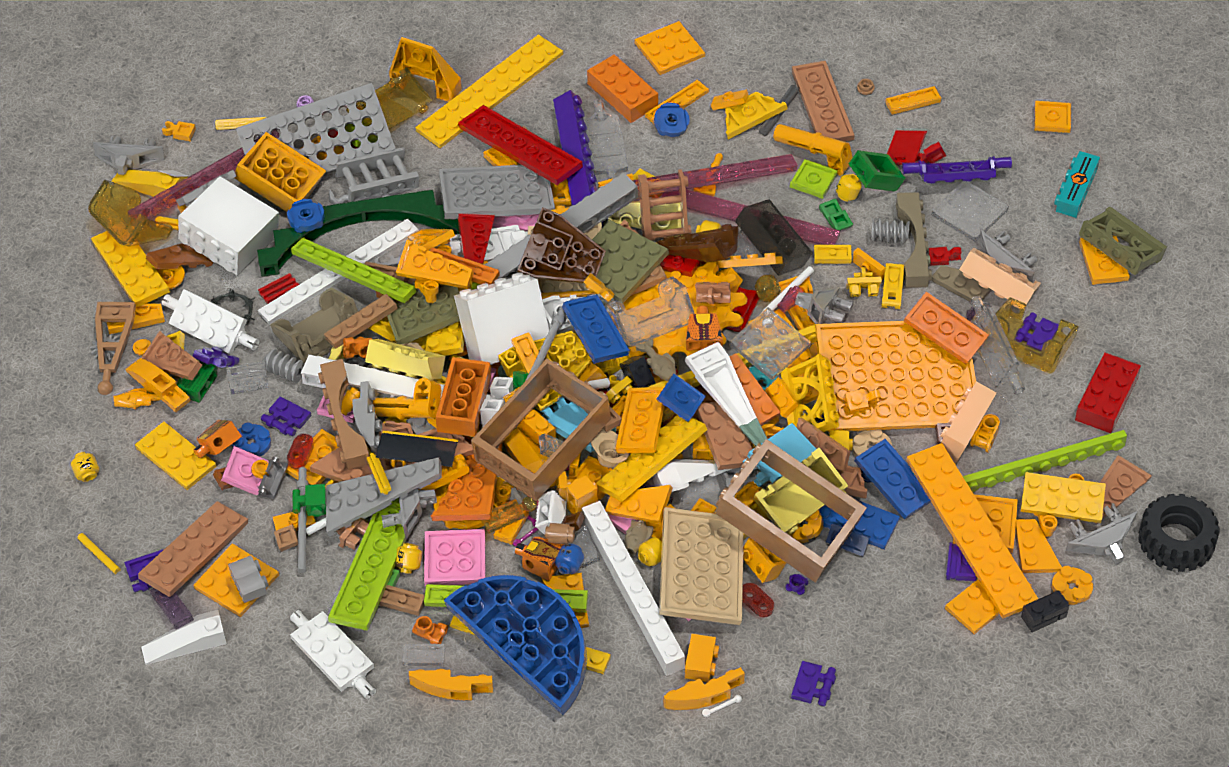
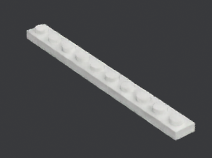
M406 219L346 257L362 264L372 262L376 257H381L405 242L408 236L416 233L419 229ZM324 269L260 308L258 313L270 325L346 277Z

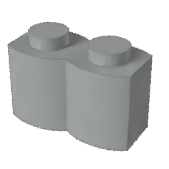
M250 555L228 564L232 579L244 603L267 594L266 587H269L266 577L264 575L261 576L259 573L261 567L258 560L254 561Z

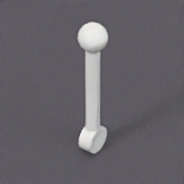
M735 695L733 699L710 710L704 709L702 715L709 717L711 713L730 704L740 703L742 697Z

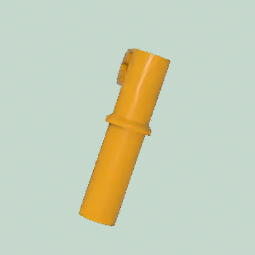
M778 124L774 130L773 138L777 142L809 150L812 154L820 153L826 155L829 168L838 170V175H843L849 168L848 163L852 159V152L848 142L823 136L820 132L812 133L783 124Z
M421 378L415 384L413 398H407L406 396L375 398L373 400L375 414L377 417H397L399 420H405L406 418H435L441 399V386L435 381Z

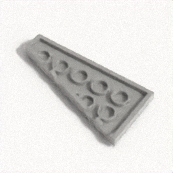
M439 457L384 471L392 488L387 495L380 493L373 474L326 485V533L328 536H333L336 534L335 531L342 527H345V529L352 525L351 522L359 518L365 519L392 504L391 501L399 497L403 499L408 496V492L416 488L421 489L442 478Z

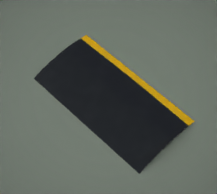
M383 431L376 458L418 463L439 457L441 466L452 467L458 440Z

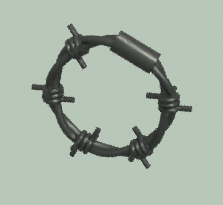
M230 288L229 293L219 295L216 298L213 296V299L210 301L216 305H221L218 301L224 297H229L232 301H234L235 297H240L245 301L243 307H249V313L244 314L243 318L247 319V322L251 319L255 320L251 317L253 310L252 300L255 297L248 298L245 295L235 293L234 289Z

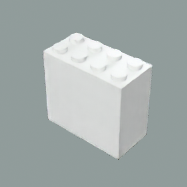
M219 177L178 216V239L183 244L189 245L198 253L208 257L212 262L218 263L227 271L238 275L258 255L257 250L264 249L274 239L273 230H278L279 212L224 178Z
M516 273L510 279L500 278L495 280L494 284H481L477 286V289H465L460 291V294L454 296L469 360L490 362V364L500 362L498 355L513 347L511 339L528 332L533 341L546 338L549 327L538 279L523 273Z

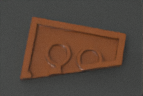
M183 243L149 252L146 256V260L156 269H175L179 265H188L190 268H196L198 264H205L206 267L213 265V262L208 257Z

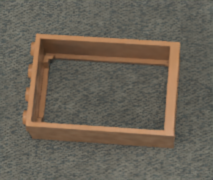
M546 359L471 440L475 461L534 501H537L609 422L611 414L608 396L602 391L598 392L588 382L578 379L574 373L567 372L557 362ZM553 389L589 414L534 474L496 448L542 398Z
M766 439L762 445L760 443L757 444L752 452V456L745 460L740 472L736 473L731 479L729 487H725L721 492L720 498L716 503L718 508L715 514L816 583L859 523L867 507ZM760 461L848 520L822 557L735 498L740 487Z

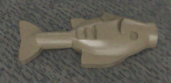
M653 339L636 345V350L646 352L650 358L647 359V363L651 366L654 374L667 382L673 374H676L673 357L669 353L664 355L657 354L653 349Z
M631 520V526L626 530L625 546L630 556L636 555L640 544L652 537L653 526H646V521Z

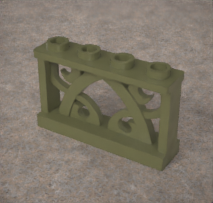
M1112 207L1106 208L1105 212L1090 220H1085L1079 232V236L1134 275L1149 265L1160 262L1167 249L1166 245ZM1112 235L1121 237L1123 240L1128 242L1130 246H1124L1120 244L1115 239H1113Z

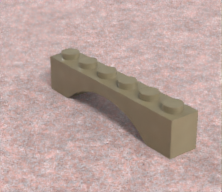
M919 192L897 193V218L902 220L905 225L910 221L909 230L915 242V249L910 258L905 262V288L928 287V281L932 280V270L928 269V266H930V255H926V252H928V241L924 239L927 237L926 227H923V224H925V214L921 213L923 211V200L919 199Z

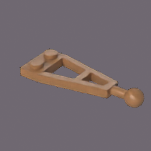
M97 302L95 324L99 370L103 373V379L98 384V392L102 395H108L113 390V385L110 382L111 373H116L135 317V302ZM102 322H125L119 342H104ZM104 351H115L111 364H105Z

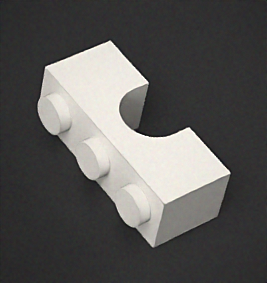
M494 378L490 387L491 399H485L480 409L482 427L506 403L503 397L513 391V378Z

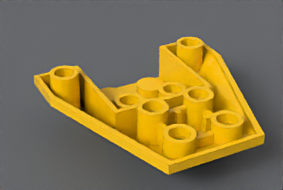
M573 331L555 335L544 361L549 359L552 362H557L567 372L574 373L577 378L592 362L583 343ZM546 338L534 340L538 351H540ZM514 347L498 355L509 378H513V371L525 372ZM551 389L534 409L542 411L557 402L562 395Z

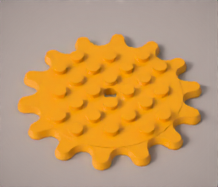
M707 262L704 266L698 267L692 277L681 275L679 271H664L667 281L630 296L623 304L617 301L616 304L619 310L611 314L610 317L614 324L619 327L618 331L623 340L633 343L629 351L630 356H642L646 353L636 350V345L653 339V349L659 355L669 353L672 356L675 352H684L689 356L700 351H686L689 315L697 314L699 306L708 307V313L717 314L721 331L725 327H738L742 325L743 318L739 314L732 312V310L737 306L747 303V297L744 293L731 292L730 303L714 302V304H709L708 302H696V282L730 283L731 290V288L739 283L735 274H728L722 277L716 276L719 270L718 264L716 262ZM722 333L724 345L727 340L725 335Z

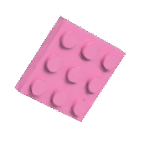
M485 529L425 531V586L426 584L467 585L486 578Z

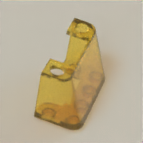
M1010 297L993 315L988 331L989 337L986 340L987 346L1044 372L1053 373L1076 337L1079 326L1061 319L1054 339L1047 340L1042 347V351H1038L1027 346L1025 341L1020 343L1014 340L1016 332L1024 325V320L1022 319L1027 304ZM1017 305L1020 308V313H1014L1011 310V306ZM1063 327L1071 329L1068 335L1063 333ZM1029 329L1028 331L1029 334H1033L1034 330Z

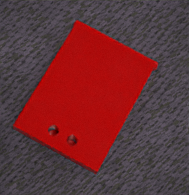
M895 130L887 154L896 165L916 163L927 131Z

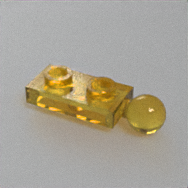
M526 496L521 504H518L517 500L514 499L494 508L491 519L481 521L488 534L525 518L523 511H534L537 507V501Z

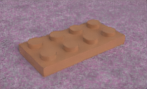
M717 402L701 403L696 410L699 421L704 423L708 429L704 432L718 470L741 468L743 460L748 458V452L752 450L747 436Z

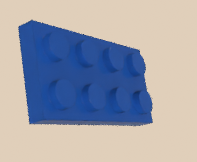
M598 294L563 302L562 308L593 363L628 356L630 350Z
M883 439L855 458L854 462L904 520L931 502L910 466L886 439Z
M856 500L867 507L854 530L871 536L869 544L885 550L900 520V516ZM826 505L819 509L824 527L830 529L832 523L844 526L848 521Z

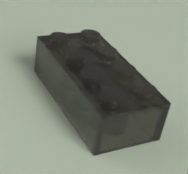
M770 199L745 206L735 220V223L762 257H764L765 253H775L776 256H782L783 264H770L778 276L804 267L813 254Z

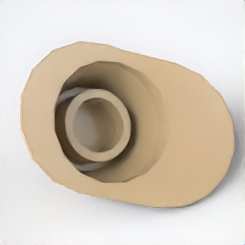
M601 429L590 443L597 453L599 463L604 467L614 469L619 463L629 457V453L617 454L615 448L618 435L611 430L605 432Z

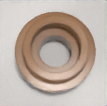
M862 79L857 85L858 92L863 95H869L875 89L870 79Z

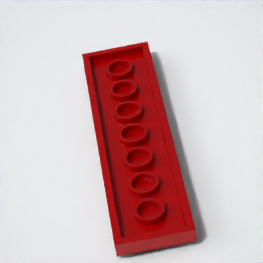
M482 105L458 122L459 128L556 185H559L583 167L581 160L485 105Z

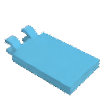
M561 396L556 402L557 404L553 406L554 413L549 406L541 412L544 413L542 416L556 427L555 432L567 439L588 414L573 402L567 404ZM616 428L611 429V431L616 433ZM591 443L584 448L590 453L594 451Z
M793 423L767 439L801 463L804 459L807 460L811 453L816 450ZM754 449L748 452V458L752 456ZM760 461L757 467L761 472L756 475L757 479L754 480V483L758 487L768 480L773 484L783 476Z

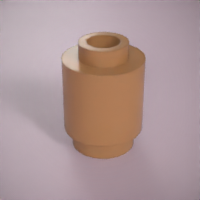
M550 523V526H546L545 538L548 539L549 543H573L575 527H571L570 524Z

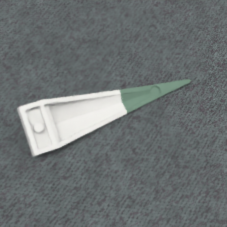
M717 342L687 356L685 362L695 374L697 381L755 446L758 443H763L767 437L749 403L730 357L720 343Z

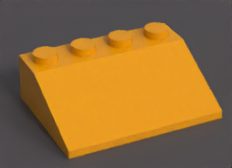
M265 132L237 164L235 170L236 177L234 178L287 212L288 209L290 211L294 202L309 198L326 173V170Z

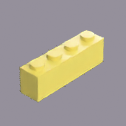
M632 201L608 217V221L611 220L621 224L625 219L630 227L642 229L640 201ZM680 203L657 205L650 208V214L653 213V215L681 211ZM681 219L654 222L651 225V229L660 231L681 228Z
M369 339L365 362L371 363L374 368L383 369V367H387L390 372L400 373L402 371L406 372L405 375L409 377H417L418 375L434 381V379H441L445 356L381 339Z

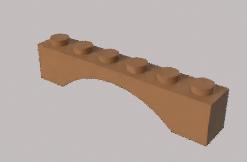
M343 359L320 364L321 372L318 373L320 383H325L326 388H322L325 400L329 399L330 402L326 405L329 415L334 417L331 420L333 431L338 432V435L335 436L337 446H342L343 451L339 452L341 461L346 463L348 470L369 465L367 462L369 453L365 438L356 433L347 424L341 413L344 393L349 386Z

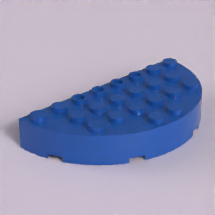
M499 575L482 578L478 582L468 586L465 585L444 600L447 609L559 713L564 715L576 700L584 682L587 668V650L576 615L558 593L540 582L531 581L525 577Z

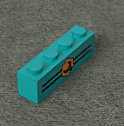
M1079 151L1077 157H1073L1070 166L1072 169L1067 170L1066 182H1062L1060 187L1061 194H1057L1054 205H1057L1056 212L1077 218L1097 172L1100 161L1099 156Z

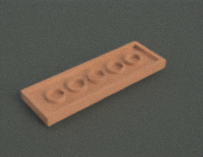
M826 61L792 66V74L799 88L814 132H820L823 136L844 142L854 140V132Z
M217 501L138 573L139 579L171 597L248 524V519Z

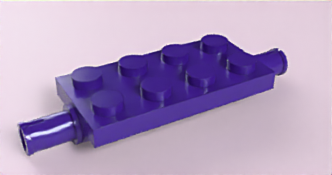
M995 156L988 157L987 160L930 164L918 161L917 163H902L903 175L919 173L923 181L930 184L937 183V181L954 182L960 179L962 181H972L977 178L990 180L996 177V169L1011 168L1012 159L1011 157L995 158Z

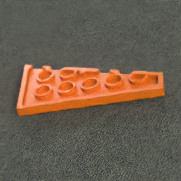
M503 442L496 449L502 451ZM474 454L466 456V463L469 467L468 474L451 481L448 486V492L444 498H441L438 509L433 511L431 515L432 521L491 519L498 476L475 461Z

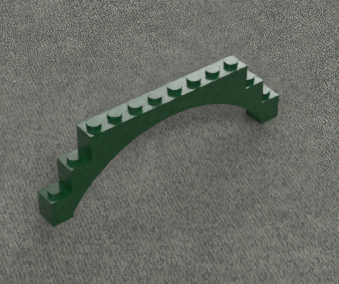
M433 190L323 206L325 218L321 228L302 233L296 232L293 227L273 230L275 247L258 249L257 253L261 277L280 274L279 270L293 256L291 248L302 238L313 241L333 230L362 222L381 220L404 221L406 219L412 223L434 229H452L454 234L457 235L459 234L458 219H445L443 204L436 205Z

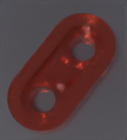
M299 434L295 437L287 455L288 465L291 468L299 469L307 464L314 448L312 436L309 434Z
M746 583L742 586V602L759 617H769L774 612V601L754 583Z

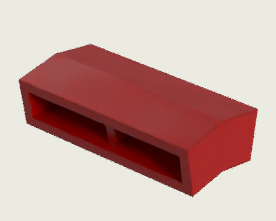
M738 287L736 293H744L747 297V303L735 307L732 312L739 314L743 318V324L738 327L729 326L725 328L735 332H743L759 301L756 290Z

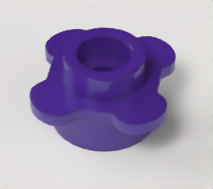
M793 574L789 576V583L786 584L785 588L789 592L794 591L798 595H802L805 593L804 588L808 585L809 581L800 574Z

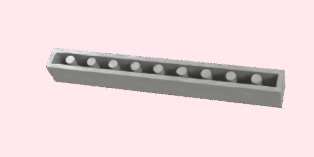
M623 173L613 178L605 186L598 188L590 196H586L576 205L571 206L561 215L580 231L586 233L639 197L638 186ZM531 234L525 236L523 240L510 246L508 250L496 255L493 260L483 265L498 269L500 271L498 279L512 278L513 274L519 273L517 269Z

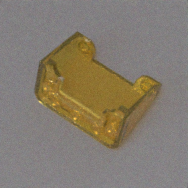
M407 67L399 72V77L391 78L387 84L375 90L389 131L417 113L423 114L429 109L428 105L432 101ZM360 101L356 104V108L363 110L366 108V103ZM364 118L362 124L366 127L370 126L372 120Z
M108 180L103 181L88 206L89 213L119 244L126 247L165 240L174 229L167 222L159 223L139 214L137 209L141 204V196L134 189Z

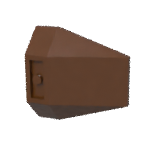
M542 207L517 272L530 275V277L536 279L584 283V280L590 273L595 277L597 276L606 251L562 215Z
M725 224L721 228L692 234L684 233L677 237L669 235L663 237V240L657 241V244L667 248L669 251L668 255L682 256L704 262L722 261L737 251L739 227Z

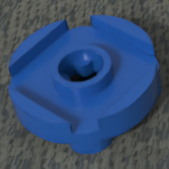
M676 103L661 105L654 115V125L662 136L676 137L684 134L690 121L688 112L680 108V105ZM669 117H672V119L676 121L669 122L668 120Z
M311 199L298 200L292 204L290 211L289 209L287 211L288 222L298 233L311 231L323 226L325 218L323 206L320 203L312 202Z
M249 422L244 423L238 429L242 437L232 444L233 448L235 446L254 455L262 456L270 449V432L261 425ZM255 439V443L248 444V440Z

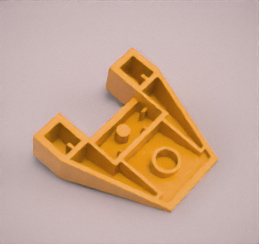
M401 37L389 70L390 83L406 88L414 75H418L435 81L438 99L449 102L455 98L462 90L461 78L432 46Z

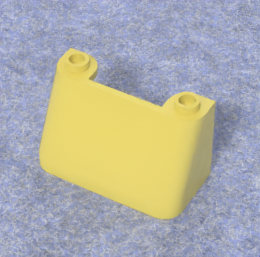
M820 448L812 452L807 460L804 459L802 461V464L846 493L847 483ZM784 476L772 485L767 486L766 490L761 489L753 498L775 526L788 535H791L798 529V524L825 505Z

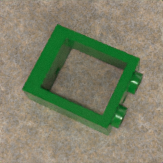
M857 150L848 163L865 188L897 191L906 179L888 154Z

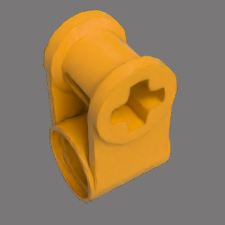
M987 414L983 417L971 438L970 446L973 447L975 445L989 453L999 430L1000 420L996 415Z

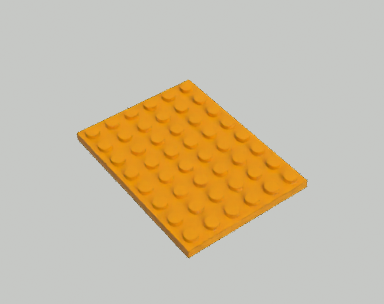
M904 321L815 325L818 354L828 358L831 362V375L834 380L833 388L837 399L836 408L839 414V427L830 430L868 431L935 428L937 423H948L953 413L958 414L959 411L955 409L961 399L963 401L966 400L963 395L969 386L973 388L976 383L973 358L967 365ZM864 389L865 394L871 391L879 390L881 398H879L880 402L868 404V410L849 413L844 397L846 392Z

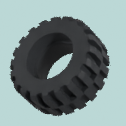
M1167 494V497L1161 496L1148 505V508L1143 513L1138 540L1141 544L1140 548L1143 553L1147 552L1146 557L1150 561L1154 559L1157 566L1161 567L1164 565L1167 567L1166 570L1172 571L1175 568L1178 569V572H1185L1186 568L1189 571L1196 570L1197 565L1202 567L1206 564V561L1211 559L1218 541L1220 527L1213 510L1207 508V504L1202 500L1199 502L1196 500V497H1186L1185 494H1179V496ZM1168 524H1180L1189 528L1196 538L1186 541L1177 540L1168 536L1161 527Z

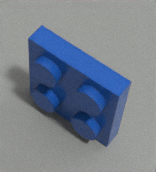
M673 374L656 399L679 417L689 422L705 398V395L676 374Z

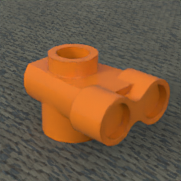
M343 338L344 359L354 358V355L366 358L369 339L372 338Z
M421 616L416 620L412 633L429 640L430 644L440 646L449 626L441 622L438 624L432 623L429 617Z

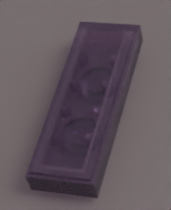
M155 588L149 590L150 595L175 629L194 620L192 614L176 593L168 597Z

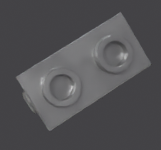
M274 456L272 459H269L266 469L269 476H263L258 486V496L275 499L288 463L279 462L280 459Z

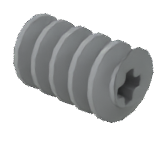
M878 218L876 223H874L873 219L872 241H875L878 236L880 242L886 237L887 242H890L891 238H893L894 243H897L900 238L902 244H904L906 239H908L910 221L904 226L902 220H900L898 225L896 220H893L890 225L888 219H885L883 224L880 218Z
M272 349L262 361L261 367L263 370H267L277 376L280 375L281 378H286L295 384L302 378L303 361H297L296 357L291 358L289 354L284 356L282 351L278 353L277 349Z

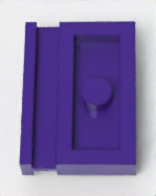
M949 542L947 580L951 578L958 581H976L977 576L958 545Z

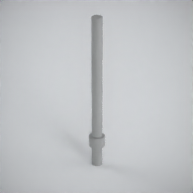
M560 307L557 315L551 321L552 326L527 379L543 363L558 329L564 323L566 313L562 307Z
M305 467L299 468L297 489L300 490V496L305 495V485H309L307 469ZM301 506V512L298 513V572L305 573L306 506Z

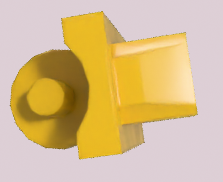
M861 267L859 273H854V278H847L846 289H849L850 297H860L861 288H867L868 296H878L881 277H873L872 272H866L865 267Z

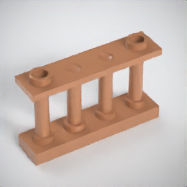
M682 169L678 170L679 179L651 182L647 181L645 174L638 175L643 237L654 241L656 238H663L669 235L678 236L684 233H691V226L688 225L685 188L688 187V177L684 176ZM679 186L680 195L654 199L649 197V192H652L653 189ZM680 203V212L650 214V208H653V206ZM681 219L682 228L660 231L651 229V225L654 222Z

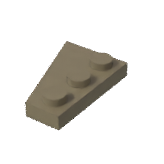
M941 265L932 275L931 281L976 306L992 291L990 288L985 289L981 287L974 278L969 279L965 277L959 269Z

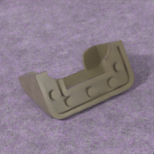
M331 287L319 297L321 310L293 327L285 319H278L271 323L270 326L273 333L295 357L305 363L309 355L322 357L331 351L333 346L326 340L324 333L358 312L353 298Z

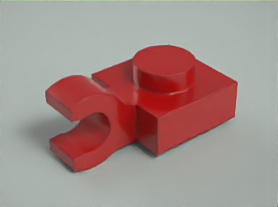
M937 142L924 149L923 154L919 153L917 160L924 161L925 163H935L946 157V154L941 144Z
M947 247L928 248L930 266L949 265V261L961 260V247H953L949 251Z

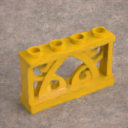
M817 354L816 357L791 368L786 367L780 370L782 380L799 404L787 417L788 425L793 423L797 428L798 418H803L822 432L839 427V414L836 408L837 399L834 394V380L831 375L832 365L830 360L821 354ZM814 368H817V369H818V376H816V372H817V371H815V370L812 372V374H811V376H810L811 370L814 369ZM805 373L804 377H798V375ZM809 386L814 387L819 392L818 399L812 409L802 405L801 402L806 396ZM824 412L825 421L817 423L815 418L823 419L822 413Z

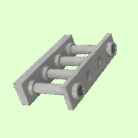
M404 147L336 162V177L345 176L350 185L348 191L349 202L380 198L385 195H394L418 188L419 175L417 171L408 173L403 164ZM396 164L401 175L391 177L386 166ZM379 168L384 179L374 181L369 170ZM362 172L367 183L357 185L352 174Z

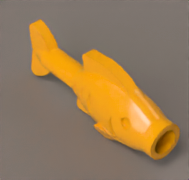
M137 388L113 396L115 407L133 409L143 405L149 406L151 401L161 400L156 394L147 393L145 388Z

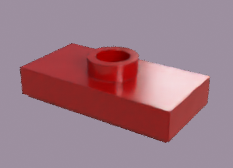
M668 255L660 263L663 271H679L681 275L689 277L693 276L700 265L699 260Z

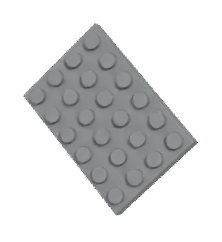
M523 165L439 169L445 219H457L458 214L495 216L540 214L542 207L555 210L550 181Z

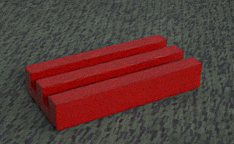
M291 273L258 289V292L265 302L269 304L298 286L299 283H296L295 278H292Z

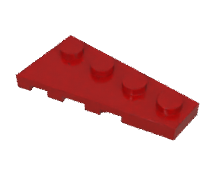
M458 214L462 258L484 264L495 215Z

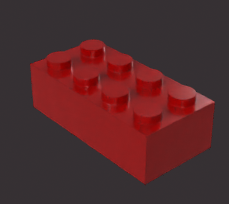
M1104 352L1077 407L1075 421L1111 434L1138 380L1141 365Z

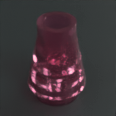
M798 286L790 287L782 300L777 304L778 308L785 313L796 306L797 294L803 291Z

